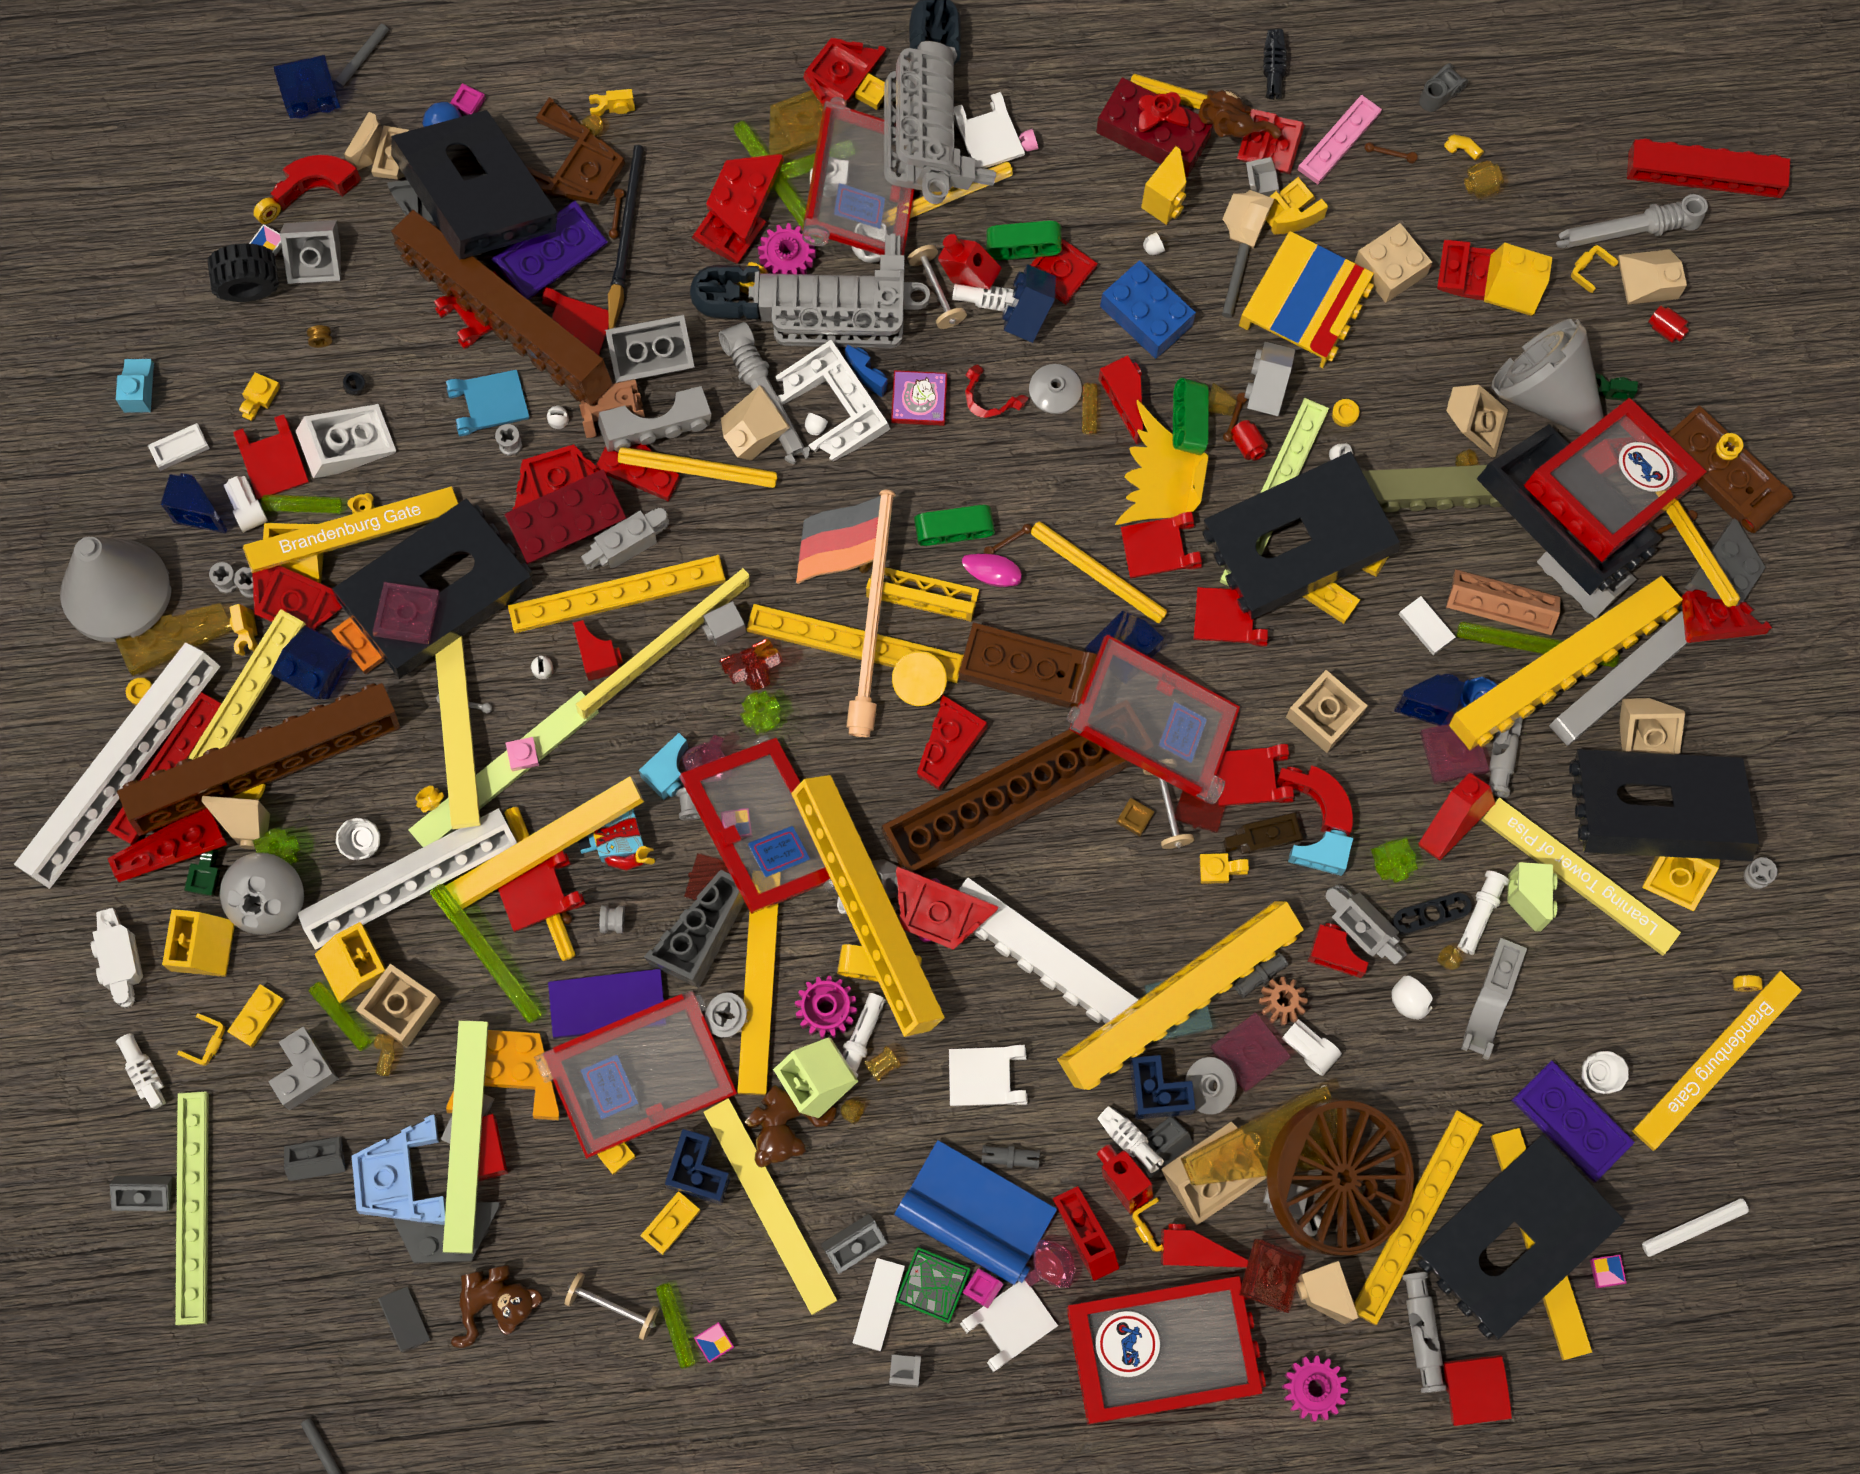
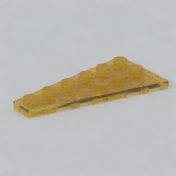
M1320 1085L1180 1158L1191 1185L1197 1186L1267 1176L1270 1152L1279 1132L1286 1122L1302 1108L1317 1101L1332 1099L1327 1085ZM1335 1108L1324 1111L1323 1115L1337 1150V1109ZM1315 1120L1309 1135L1329 1156L1319 1126ZM1346 1134V1151H1347V1148H1348V1146H1349L1350 1141H1349L1348 1136H1347V1134ZM1305 1142L1300 1155L1326 1166ZM1298 1160L1295 1172L1316 1170V1168Z

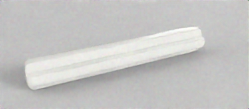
M1744 1199L1736 1200L1643 1242V1250L1647 1256H1653L1748 1213L1749 1208Z

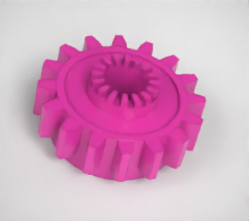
M787 223L786 229H782L778 224L776 232L768 229V238L761 237L762 246H758V254L761 255L759 256L760 265H764L768 273L771 272L773 274H807V267L812 268V259L816 258L814 240H809V233L804 232L801 234V226H797L795 230H792L790 223ZM784 251H791L790 254H783Z
M818 976L816 977V983L813 985L810 982H806V991L799 990L798 994L802 1000L795 1001V1007L802 1010L796 1012V1018H804L800 1025L802 1029L810 1026L809 1035L812 1036L816 1031H819L820 1038L824 1039L825 1034L830 1032L831 1037L836 1038V1030L839 1029L842 1033H845L846 1028L844 1024H853V1019L849 1015L856 1014L857 1008L850 1005L856 1002L855 996L848 997L851 988L848 986L843 989L841 979L835 983L832 982L831 976H828L826 981H821ZM824 1001H828L834 1006L829 1013H822L818 1010L819 1005Z
M1314 1356L1312 1363L1309 1362L1307 1357L1302 1358V1367L1294 1363L1291 1366L1295 1372H1287L1285 1374V1377L1289 1379V1383L1282 1385V1388L1288 1390L1289 1395L1284 1397V1401L1291 1400L1293 1404L1290 1408L1291 1412L1297 1409L1301 1411L1299 1418L1304 1419L1308 1414L1310 1415L1311 1422H1316L1318 1415H1320L1323 1421L1328 1420V1411L1334 1415L1339 1413L1336 1404L1345 1405V1401L1340 1398V1395L1348 1393V1389L1341 1387V1383L1346 1381V1377L1338 1378L1337 1373L1340 1367L1337 1366L1331 1369L1329 1367L1330 1359H1326L1321 1364L1319 1356ZM1310 1381H1316L1321 1385L1322 1392L1319 1397H1314L1310 1394L1308 1389Z

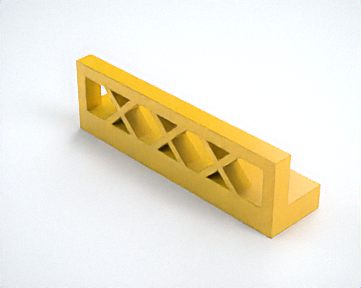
M885 567L884 575L890 576L894 584L883 582L881 601L972 621L979 589ZM870 578L868 580L866 587V597L868 598L870 595L871 586ZM908 581L916 582L920 590L901 585ZM934 587L942 588L946 596L927 591ZM961 593L972 595L970 602L955 599L954 597Z

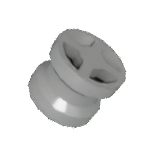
M1760 857L1745 868L1743 877L1750 887L1762 889L1775 880L1777 868L1772 860Z
M601 905L600 933H607L608 931H615L617 934L624 933V906L609 908L608 905Z

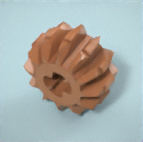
M1281 977L1278 985L1272 979L1269 981L1270 988H1262L1261 992L1266 997L1260 998L1259 1004L1268 1005L1262 1010V1014L1267 1015L1271 1012L1273 1015L1270 1018V1022L1274 1023L1277 1017H1280L1281 1025H1286L1288 1017L1291 1022L1295 1023L1298 1020L1296 1014L1303 1015L1305 1013V1009L1301 1005H1305L1308 999L1299 997L1305 989L1300 987L1296 990L1294 988L1296 980L1293 979L1289 985H1286V978ZM1280 995L1282 996V999H1284V997H1287L1289 999V1002L1286 1005L1287 1007H1284V1003L1281 1006L1277 1002L1280 998Z

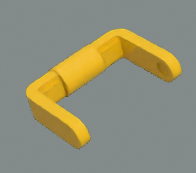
M1598 245L1594 246L1589 252H1584L1576 261V267L1571 273V278L1590 293L1595 291V286L1578 274V272L1590 263L1593 255L1596 253L1613 267H1616L1618 264L1616 258Z
M197 1013L196 1018L218 1028L215 1034L212 1035L202 1060L182 1051H178L177 1055L199 1065L206 1066L209 1064L212 1056L216 1055L223 1041L221 1038L225 1032V1026L218 1021Z
M1158 1198L1153 1199L1132 1214V1220L1137 1226L1135 1230L1143 1243L1147 1242L1154 1252L1162 1250V1244L1160 1246L1156 1245L1153 1235L1145 1222L1141 1221L1138 1214L1159 1202Z

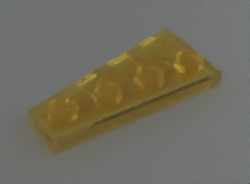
M218 603L188 610L185 614L175 617L172 615L162 616L161 620H158L150 629L139 636L132 638L129 635L116 638V643L130 674L134 676L173 658L185 642L196 647L233 629L222 604Z

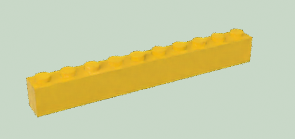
M1660 576L1455 713L1449 726L1469 750L1477 745L1480 747L1485 746L1493 739L1495 733L1498 731L1504 733L1510 729L1515 723L1514 720L1520 716L1522 719H1525L1535 711V706L1541 702L1543 705L1549 703L1557 695V691L1560 689L1568 690L1577 682V678L1581 675L1589 676L1597 669V664L1602 661L1608 663L1618 654L1617 651L1623 647L1625 649L1632 647L1639 640L1638 637L1644 633L1647 636L1658 628V623L1665 620L1668 622L1679 613L1678 607L1683 599Z
M831 775L804 779L791 794L904 1037L929 1032L945 1017L867 854L861 837L843 803L838 788L835 786Z
M1275 901L1057 1058L1074 1088L1093 1089L1101 1083L1100 1078L1107 1073L1112 1074L1123 1067L1122 1062L1130 1056L1133 1058L1143 1053L1146 1049L1145 1045L1152 1040L1158 1041L1166 1036L1168 1033L1167 1029L1171 1026L1182 1024L1189 1019L1190 1016L1188 1014L1193 1010L1207 1006L1211 1002L1210 998L1215 994L1229 990L1233 986L1232 982L1239 977L1248 976L1254 971L1256 964L1270 960L1276 955L1275 951L1278 948L1288 946L1296 941V935L1304 929L1288 902Z

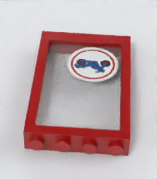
M1628 398L1535 470L1524 487L1591 553L1603 562L1690 491L1707 471L1631 398Z
M1240 1276L1068 1305L1066 1309L1087 1425L1263 1394L1262 1388L1266 1387L1263 1370H1258L1256 1359L1260 1358L1257 1341H1252L1250 1329H1254V1321L1251 1311L1246 1312L1244 1300H1248V1296L1241 1294L1244 1282L1241 1283Z

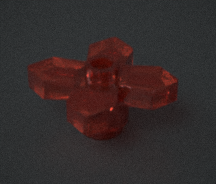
M764 639L740 653H734L719 660L722 670L725 674H728L733 684L744 680L751 690H759L769 685L771 682L769 668L783 662L779 651L773 648L769 639Z

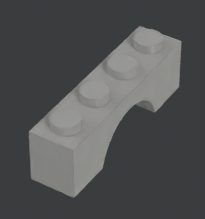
M702 386L676 392L674 405L661 417L642 418L630 412L626 406H621L599 412L598 425L607 451L615 450L619 452L621 447L629 448L640 443L647 445L653 443L656 439L663 437L674 438L686 431H701L710 426L711 411Z

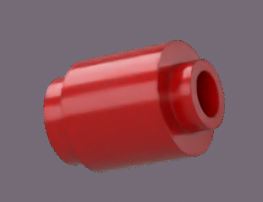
M1662 305L1648 321L1654 331L1671 343L1675 340L1680 342L1689 331V328L1686 327L1688 324L1686 319L1669 307L1664 308Z
M1244 420L1233 427L1231 430L1233 434L1232 439L1246 460L1252 459V461H1256L1266 454L1265 450L1268 448V444L1255 424H1251L1249 420Z

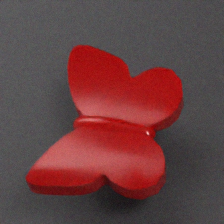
M1169 92L1167 94H1158L1155 97L1152 95L1141 97L1139 108L1142 112L1139 117V131H1147L1160 121L1165 120L1175 125L1187 127L1189 120L1185 110L1180 107V96L1175 92Z

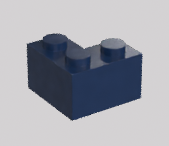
M1027 264L1024 272L1019 271L1013 284L1016 287L1013 293V298L1015 299L1011 306H1006L1002 320H1005L1004 331L1033 343L1055 300L1056 276Z
M1161 1055L1131 1059L1130 1072L1136 1120L1192 1115L1196 1109L1192 1081L1164 1083Z
M682 1129L665 1186L667 1189L722 1205L731 1177L727 1172L705 1166L712 1144L710 1137Z

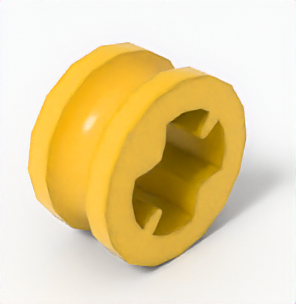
M1733 433L1723 435L1716 444V452L1724 460L1737 458L1743 449L1742 439ZM1727 442L1732 443L1731 447L1735 446L1732 452L1727 450L1728 447L1724 448Z

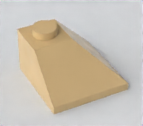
M1670 249L1618 256L1628 305L1679 299L1687 286L1682 261Z
M761 385L721 418L723 437L737 458L751 461L790 428Z
M1480 385L1453 387L1446 411L1466 437L1490 457H1495L1508 409Z
M1651 698L1622 699L1619 722L1622 751L1680 754L1685 718L1684 710Z
M202 796L203 804L236 843L240 844L241 848L257 849V846H266L270 813L259 800Z
M1339 1261L1301 1274L1298 1277L1299 1282L1296 1283L1298 1294L1301 1300H1306L1308 1306L1342 1324L1350 1323L1358 1318Z

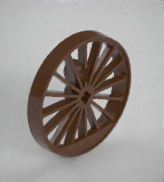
M1334 1098L1317 1101L1302 1108L1283 1126L1270 1152L1267 1167V1187L1273 1211L1282 1227L1295 1241L1305 1248L1320 1254L1333 1256L1355 1255L1379 1246L1401 1224L1410 1205L1413 1192V1163L1403 1135L1385 1114L1364 1103ZM1337 1108V1150L1323 1115L1324 1111ZM1346 1109H1351L1359 1112L1360 1115L1346 1151ZM1370 1119L1379 1129L1355 1155L1367 1120ZM1315 1120L1319 1126L1329 1156L1309 1135ZM1385 1136L1391 1150L1359 1165L1381 1138ZM1305 1142L1326 1166L1300 1155ZM1394 1157L1396 1175L1358 1174ZM1299 1160L1322 1171V1174L1294 1175ZM1375 1179H1396L1393 1198L1377 1191L1378 1186ZM1292 1180H1322L1323 1183L1287 1199ZM1361 1181L1365 1183V1192L1363 1194L1358 1189L1362 1185ZM1326 1189L1296 1223L1289 1211V1206ZM1375 1196L1391 1203L1384 1218L1368 1202ZM1329 1199L1316 1237L1313 1239L1304 1232L1303 1228ZM1355 1200L1379 1224L1369 1235ZM1347 1205L1360 1238L1359 1241L1347 1245ZM1337 1206V1246H1328L1323 1242Z

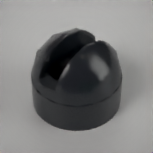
M350 372L345 375L343 388L347 394L351 396L359 395L364 390L365 380L361 374ZM354 380L356 389H352L350 381Z

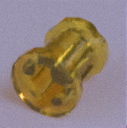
M885 1046L883 1052L875 1058L864 1062L877 1083L881 1081L882 1076L893 1068L898 1069L901 1067L898 1059L888 1046Z

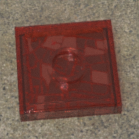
M1254 1239L1239 1295L1277 1311L1289 1313L1304 1257L1261 1239Z

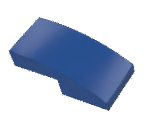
M847 345L845 357L849 367L866 387L880 397H883L887 391V378L877 369H870L871 361L866 351L859 347L853 348Z

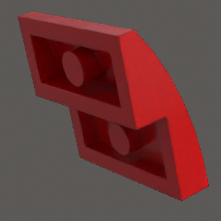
M1251 109L1250 117L1254 122L1262 120L1271 122L1280 129L1282 135L1278 139H1274L1271 134L1265 131L1250 133L1243 137L1237 159L1246 163L1272 157L1277 172L1290 174L1305 124L1301 121L1278 117L1274 113Z
M709 211L693 234L692 239L716 254L738 264L766 221L758 217L747 244H744L739 240L737 234L722 223L719 217H715Z
M1444 240L1437 289L1453 295L1484 301L1490 257L1496 249L1470 247V242Z
M1501 1355L1443 1362L1446 1391L1449 1394L1451 1422L1454 1426L1512 1419L1506 1373Z

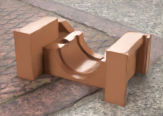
M636 379L612 384L592 406L583 400L579 405L582 418H584L582 423L586 438L596 437L594 421L599 420V412L626 406L636 416L645 418Z

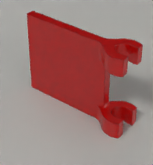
M453 295L449 297L442 296L434 301V304L437 306L435 311L441 318L455 309L466 324L467 328L457 332L460 338L458 342L463 349L470 347L479 337L493 330L489 325L485 327L479 323L472 311H464L456 303V298Z
M545 288L542 304L556 307L552 319L599 355L606 336L605 330L609 328L608 310L563 296L551 288Z
M284 414L274 417L279 430L277 435L250 443L247 433L243 428L233 431L258 501L309 483L290 425Z
M1192 511L1184 512L1171 518L1121 527L1130 579L1180 569L1193 570L1202 568L1200 552L1184 555L1179 529L1194 528Z
M1197 587L1194 640L1238 642L1256 646H1267L1268 630H1252L1253 619L1251 620L1248 612L1243 614L1237 602V599L1240 597L1236 589Z
M1279 744L1269 748L1225 751L1216 774L1219 807L1267 802H1293V786L1276 788L1273 761L1288 760V744Z
M563 850L498 888L513 932L522 930L562 912L586 905L583 895L579 894V891L564 896L555 869L571 864L568 854L564 853Z

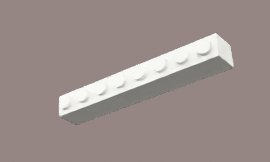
M499 808L481 817V826L460 828L298 912L303 930L315 950L324 946L334 935L359 922L364 925L517 844Z
M967 878L959 888L962 892L999 906L998 910L973 932L978 938L984 941L986 939L996 944L994 948L1005 957L1011 955L1017 959V965L1027 973L1035 972L1041 977L1040 981L1051 990H1054V988L1064 993L1063 998L1073 1006L1079 1004L1087 1010L1086 1015L1095 1022L1100 1023V1021H1103L1106 1024L1138 1001L1136 997L970 878Z

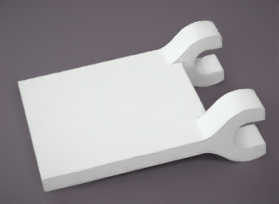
M1001 92L991 95L993 102H990L993 112L967 119L962 105L954 107V124L959 129L970 158H975V167L984 169L1025 155L1006 110Z
M1025 1045L949 1049L950 1106L1028 1105L1026 1090L1010 1091V1060H1026Z
M1026 1279L1023 1283L1017 1282L996 1297L988 1309L983 1306L960 1323L966 1334L979 1324H982L1000 1350V1353L987 1362L993 1372L1058 1326Z

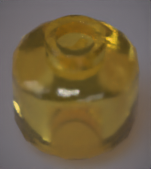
M1489 160L1469 167L1467 169L1468 177L1463 179L1468 194L1473 192L1478 199L1499 192L1501 184L1504 183L1498 164L1493 165Z

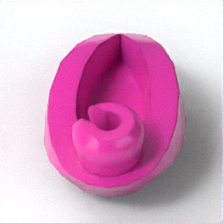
M970 554L962 558L964 568L973 577L985 584L996 587L1017 586L1021 582L1019 567L1005 557L992 554Z

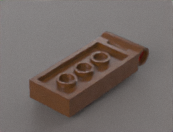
M1699 405L1675 426L1668 435L1707 471L1697 485L1730 517L1738 520L1747 531L1756 533L1793 499V494L1787 486L1782 484L1744 447L1737 458L1733 460L1720 458L1716 452V444L1728 432ZM1727 442L1724 448L1728 447L1727 450L1732 452L1735 446L1731 447L1732 443Z
M973 622L958 679L1054 705L1077 709L1097 654Z

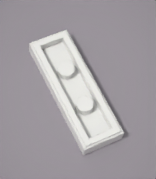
M877 1258L853 1344L881 1352L905 1266Z

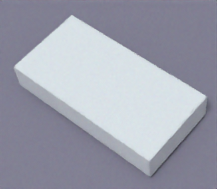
M198 423L148 445L160 471L210 449Z
M1421 596L1399 613V616L1432 655H1435L1456 638Z

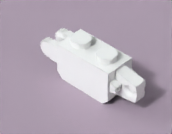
M110 908L96 912L97 931L93 932L94 941H91V949L94 957H98L100 967L96 968L98 981L111 991L114 1002L121 1005L122 1008L132 1007L135 1002L133 985L139 984L143 978L135 935L121 925L115 909Z

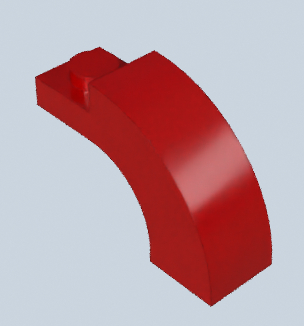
M312 155L300 158L283 168L287 179L277 183L271 195L280 205L281 210L284 211L304 192L317 187L330 188L343 197L361 181L357 168L346 160L329 155Z
M1312 765L1307 775L1302 774L1303 771L1295 767L1281 768L1276 785L1281 787L1293 786L1294 791L1304 793L1317 802L1322 812L1320 831L1330 832L1331 830H1339L1345 832L1348 837L1352 830L1353 814L1349 798L1340 783L1326 771Z

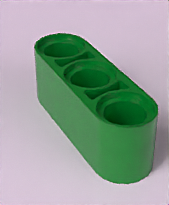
M1038 221L991 226L987 229L986 251L994 260L1057 255L1061 252V225L1056 221Z
M1183 377L1176 382L1173 391V447L1180 451L1202 455L1208 444L1209 390L1206 384Z
M989 505L926 512L914 517L917 541L920 546L982 539L995 534L992 511Z

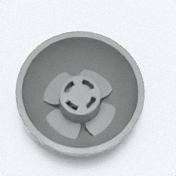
M252 853L239 858L228 868L220 886V901L224 913L235 926L248 933L267 935L285 929L298 917L297 913L301 911L304 902V889L298 873L288 862L272 854Z

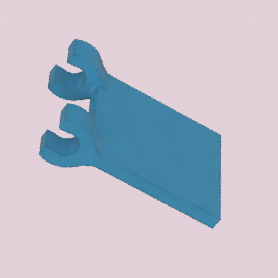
M517 370L468 380L451 379L446 381L449 398H456L464 394L470 417L456 419L459 436L469 435L479 429L529 419Z

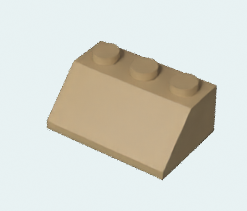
M1232 1122L1161 1169L1170 1188L1196 1225L1267 1178L1249 1139Z

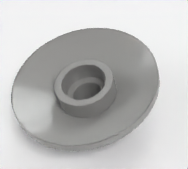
M1049 364L1041 367L1034 373L1029 384V394L1032 402L1040 410L1050 414H1062L1071 410L1079 402L1082 393V385L1078 375L1069 367L1061 364ZM1053 382H1057L1061 386L1059 388H1053L1051 384Z
M1215 1057L1202 1058L1196 1061L1187 1072L1185 1082L1192 1081L1195 1109L1204 1114H1218L1225 1111L1231 1105L1236 1095L1237 1083L1233 1070L1225 1061ZM1214 1081L1217 1082V1090H1216V1091L1213 1089V1083H1214Z

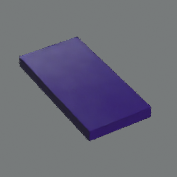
M574 201L557 213L556 232L512 244L493 257L492 261L512 287L529 300L607 245L608 241L578 203Z
M661 969L548 982L554 1039L582 1036L664 1001ZM666 1018L641 1029L666 1026Z
M1552 1060L1511 1100L1594 1183L1635 1143Z

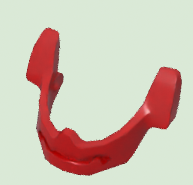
M974 365L966 373L965 376L970 379V383L965 390L969 410L976 416L988 418L1000 415L1009 408L1021 410L1029 399L1025 395H1019L1016 398L1012 396L1000 409L985 410L975 403L973 393L975 385L984 371L980 365Z

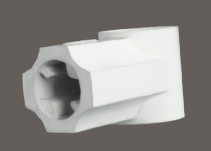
M245 476L233 477L224 484L234 508L233 514L243 533L268 522Z
M1299 1019L1282 1038L1304 1057L1305 1063L1313 1071L1321 1076H1324L1342 1055L1341 1051L1332 1042L1325 1038L1321 1039Z

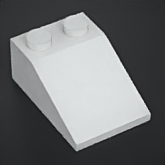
M379 404L304 416L296 430L313 479L340 474L396 452Z

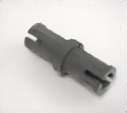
M1277 951L1273 958L1262 962L1260 965L1256 964L1251 974L1238 979L1233 983V986L1237 993L1244 998L1260 985L1269 983V979L1288 967V963L1284 956Z
M983 1145L982 1153L993 1154L994 1156L982 1155V1164L1007 1165V1168L1022 1166L1038 1169L1039 1167L1038 1160H1028L1027 1158L1039 1159L1040 1150L1014 1149V1146L1011 1145L1008 1148Z

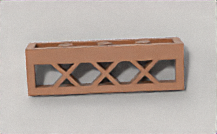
M1455 569L1446 608L1552 635L1560 614V597Z

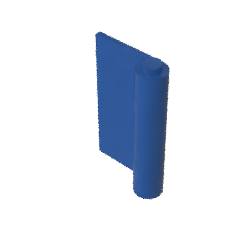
M937 1140L911 1188L900 1202L894 1216L1015 1285L1017 1281L1023 1283L1031 1268L1026 1264L1057 1209Z

